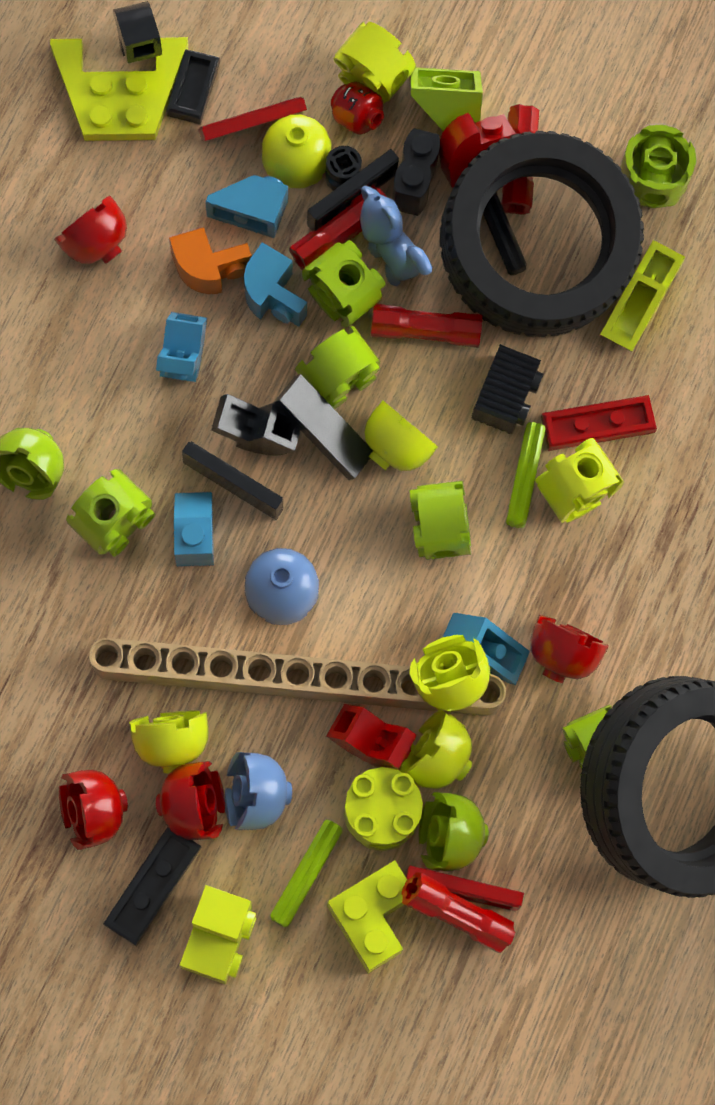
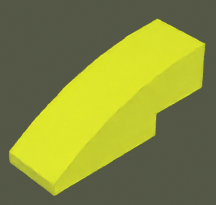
M653 240L600 335L632 352L681 268L685 256Z

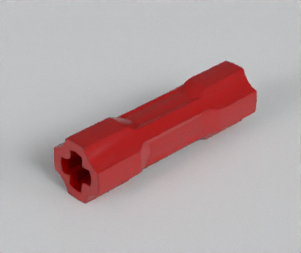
M517 104L511 106L510 112H508V122L516 134L529 131L535 133L538 131L540 110L533 105ZM533 177L518 178L502 187L501 204L505 213L520 215L530 213L533 204Z
M374 185L371 186V188L377 190L381 195L386 196L380 188H376ZM362 194L355 198L349 207L321 228L309 232L289 248V252L301 270L338 242L344 244L362 232L360 214L364 203Z
M376 304L373 307L370 337L389 339L415 338L443 341L455 346L479 348L482 315L460 312L451 314L406 310L401 306Z
M415 872L406 881L402 889V904L425 916L436 917L467 933L473 941L497 953H502L513 941L516 933L513 921L490 909H482L451 893L445 885L420 872Z

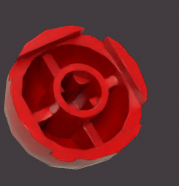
M110 195L103 199L102 203L95 209L92 207L54 239L71 259L81 264H92L102 259L107 264L122 252L118 245L126 237V219L120 207Z
M539 615L531 634L530 651L534 660L544 667L542 675L556 682L563 683L565 678L578 680L588 677L597 670L608 650V644H604L602 640L569 624H560L558 626L555 624L556 619Z
M210 761L178 766L168 774L162 784L160 793L156 796L158 815L163 816V820L173 833L184 839L203 840L217 838L222 831L223 824H216L217 811L225 813L224 789L218 771L209 770L208 767L212 765Z
M81 770L62 774L61 779L66 780L67 784L59 786L60 810L65 829L73 825L76 838L70 839L72 845L77 850L108 842L117 834L123 822V812L128 810V801L124 790H118L115 782L100 771Z

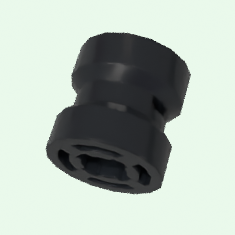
M338 146L329 152L326 160L325 179L331 190L334 191L361 171L362 159L356 149L350 146Z

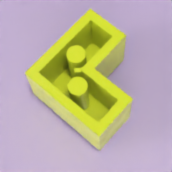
M396 860L340 893L327 903V908L367 974L398 956L403 951V947L384 918L404 905L402 904L403 896L401 892L407 878Z
M205 885L192 921L193 929L179 965L181 969L226 984L228 976L236 978L243 959V955L237 953L242 938L250 939L257 919L255 917L256 913L252 912L251 901Z

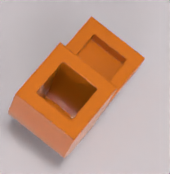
M204 227L169 237L171 254L180 278L188 287L203 294L222 293L221 279L227 278L232 280L244 276L247 263L252 257L248 243L212 253Z

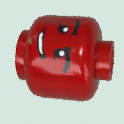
M357 81L344 84L332 96L331 108L334 120L351 132L362 135L378 128L384 118L383 99L380 94Z

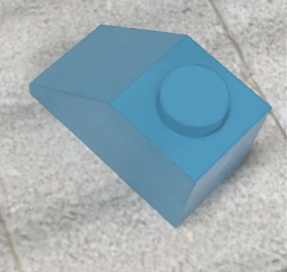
M256 175L250 176L208 195L206 199L207 217L275 238L288 203V185H284L282 181L271 176H265L264 178Z
M212 492L175 493L174 556L177 567L214 566Z
M453 613L443 637L464 635L466 641L474 643L473 638L478 640L488 659L490 674L499 677L504 682L516 685L530 651L486 617Z

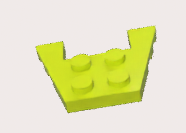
M188 37L160 38L162 55L156 56V71L83 72L82 39H50L51 50L84 141L156 140L185 49H188Z

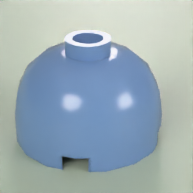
M275 548L263 552L252 562L245 576V596L248 605L254 613L256 612L259 617L264 618L268 623L289 625L301 621L317 602L319 579L316 570L303 554L295 550Z
M237 752L232 757L227 776H234L232 790L225 788V811L230 826H236V830H259L274 824L282 815L285 805H289L292 799V785L290 782H287L284 771L277 761L267 755Z

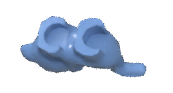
M363 186L361 194L364 203L360 214L362 232L365 239L369 241L368 250L375 258L382 257L385 261V273L388 282L391 285L398 286L401 281L414 278L419 273L429 275L432 272V265L425 252L415 246L403 232L402 215L394 200L381 195L377 190L369 186Z

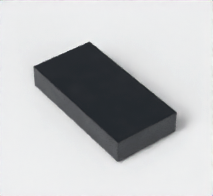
M185 49L166 110L168 117L201 125L220 65V57Z

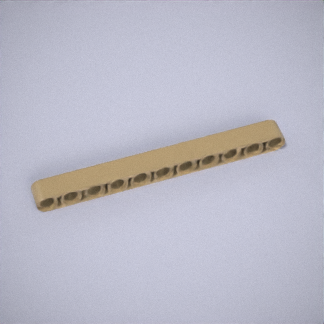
M115 638L99 639L91 646L89 651V660L95 674L106 680L438 711V709L426 703L419 694L410 696L403 692L401 688L403 682L412 680L409 674L410 667ZM111 651L118 655L117 661L111 666L104 667L97 662L99 656L104 652ZM143 655L153 656L156 659L155 665L149 670H140L135 666L139 657ZM186 658L194 663L193 669L186 674L177 673L173 669L174 664L180 659ZM219 662H225L232 667V671L228 676L219 678L212 674V667ZM256 666H264L270 671V676L264 681H255L250 677L249 672ZM300 669L308 675V680L301 685H295L289 682L287 675L293 670ZM331 673H339L346 679V684L341 688L334 689L326 684L325 678ZM490 674L488 688L496 692L497 701L485 703L479 698L471 706L464 709L444 712L482 716L492 715L501 708L505 700L506 686L499 677ZM368 677H378L382 680L384 687L378 692H370L364 687V680Z

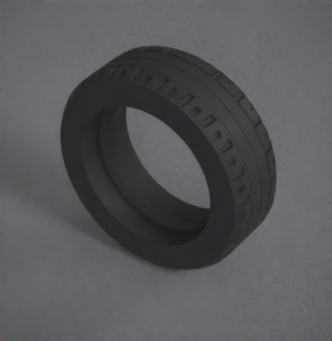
M529 131L511 135L510 139L503 138L488 146L487 150L481 151L473 158L468 167L459 176L448 198L440 227L441 258L444 269L449 273L448 279L452 283L454 290L457 294L462 295L461 300L467 304L469 309L474 313L477 312L482 315L484 321L489 322L495 327L500 326L502 330L517 335L524 333L528 337L566 334L573 329L582 328L603 314L631 281L635 268L640 261L643 249L641 244L644 241V223L641 221L643 215L638 197L634 195L635 190L630 184V180L621 172L622 169L618 164H615L611 157L604 155L603 151L598 147H594L593 144L587 141L583 142L581 138L572 137L569 134L562 133L559 135L554 131H536L535 133ZM522 177L553 179L575 190L589 204L598 220L602 241L600 254L594 268L579 284L556 294H535L510 284L490 265L481 246V218L488 201L507 183Z
M688 676L661 677L648 681L643 686L639 685L633 691L626 693L621 700H618L608 710L593 733L586 750L581 772L580 794L583 818L586 821V828L589 835H591V840L598 848V852L610 866H613L617 872L626 878L679 897L700 898L708 895L712 896L715 895V825L701 840L682 851L672 852L659 847L651 836L645 822L642 807V787L651 756L670 731L690 719L707 721L715 728V681Z

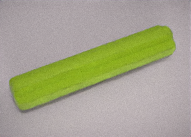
M528 422L525 427L506 518V524L511 527L524 528L527 522L546 429L540 423Z
M331 820L323 822L271 912L270 918L272 921L282 927L289 926L342 834V827Z

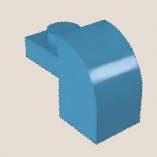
M263 242L250 258L245 268L244 287L248 307L259 319H262L267 310L271 309V313L281 322L287 324L292 322L300 327L307 317V302L284 288L293 275V261Z
M175 312L170 313L166 319L163 349L157 356L156 371H160V377L196 382L204 348L207 317Z

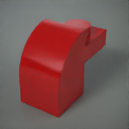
M468 112L454 119L445 128L440 137L439 158L441 169L451 188H454L463 170L468 167L473 158L481 151L487 150L488 146L503 138L510 139L511 135L516 134L504 114L474 122Z
M344 704L326 737L347 752L377 768L393 767L399 769L402 762L410 755L411 746L417 735L407 727L385 723L364 707Z

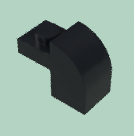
M148 1L113 9L120 48L123 56H126L128 63L162 55L159 31Z
M229 394L220 397L211 431L236 441V447L272 456L284 455L295 451L301 431L275 403L258 408Z

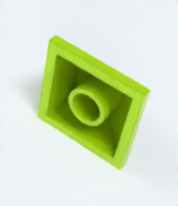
M415 68L414 72L410 75L411 96L442 131L454 119L468 112L474 122L480 121L483 96L480 71Z

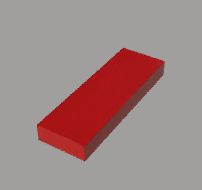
M296 97L201 126L198 131L201 141H207L306 111L307 107L304 98Z
M649 395L545 412L541 415L542 424L546 428L545 439L548 451L576 447L590 438H594L597 443L652 434L657 430Z
M411 865L407 869V880L415 872H420L445 885L451 893L468 901L514 912L518 911L522 906L524 892Z

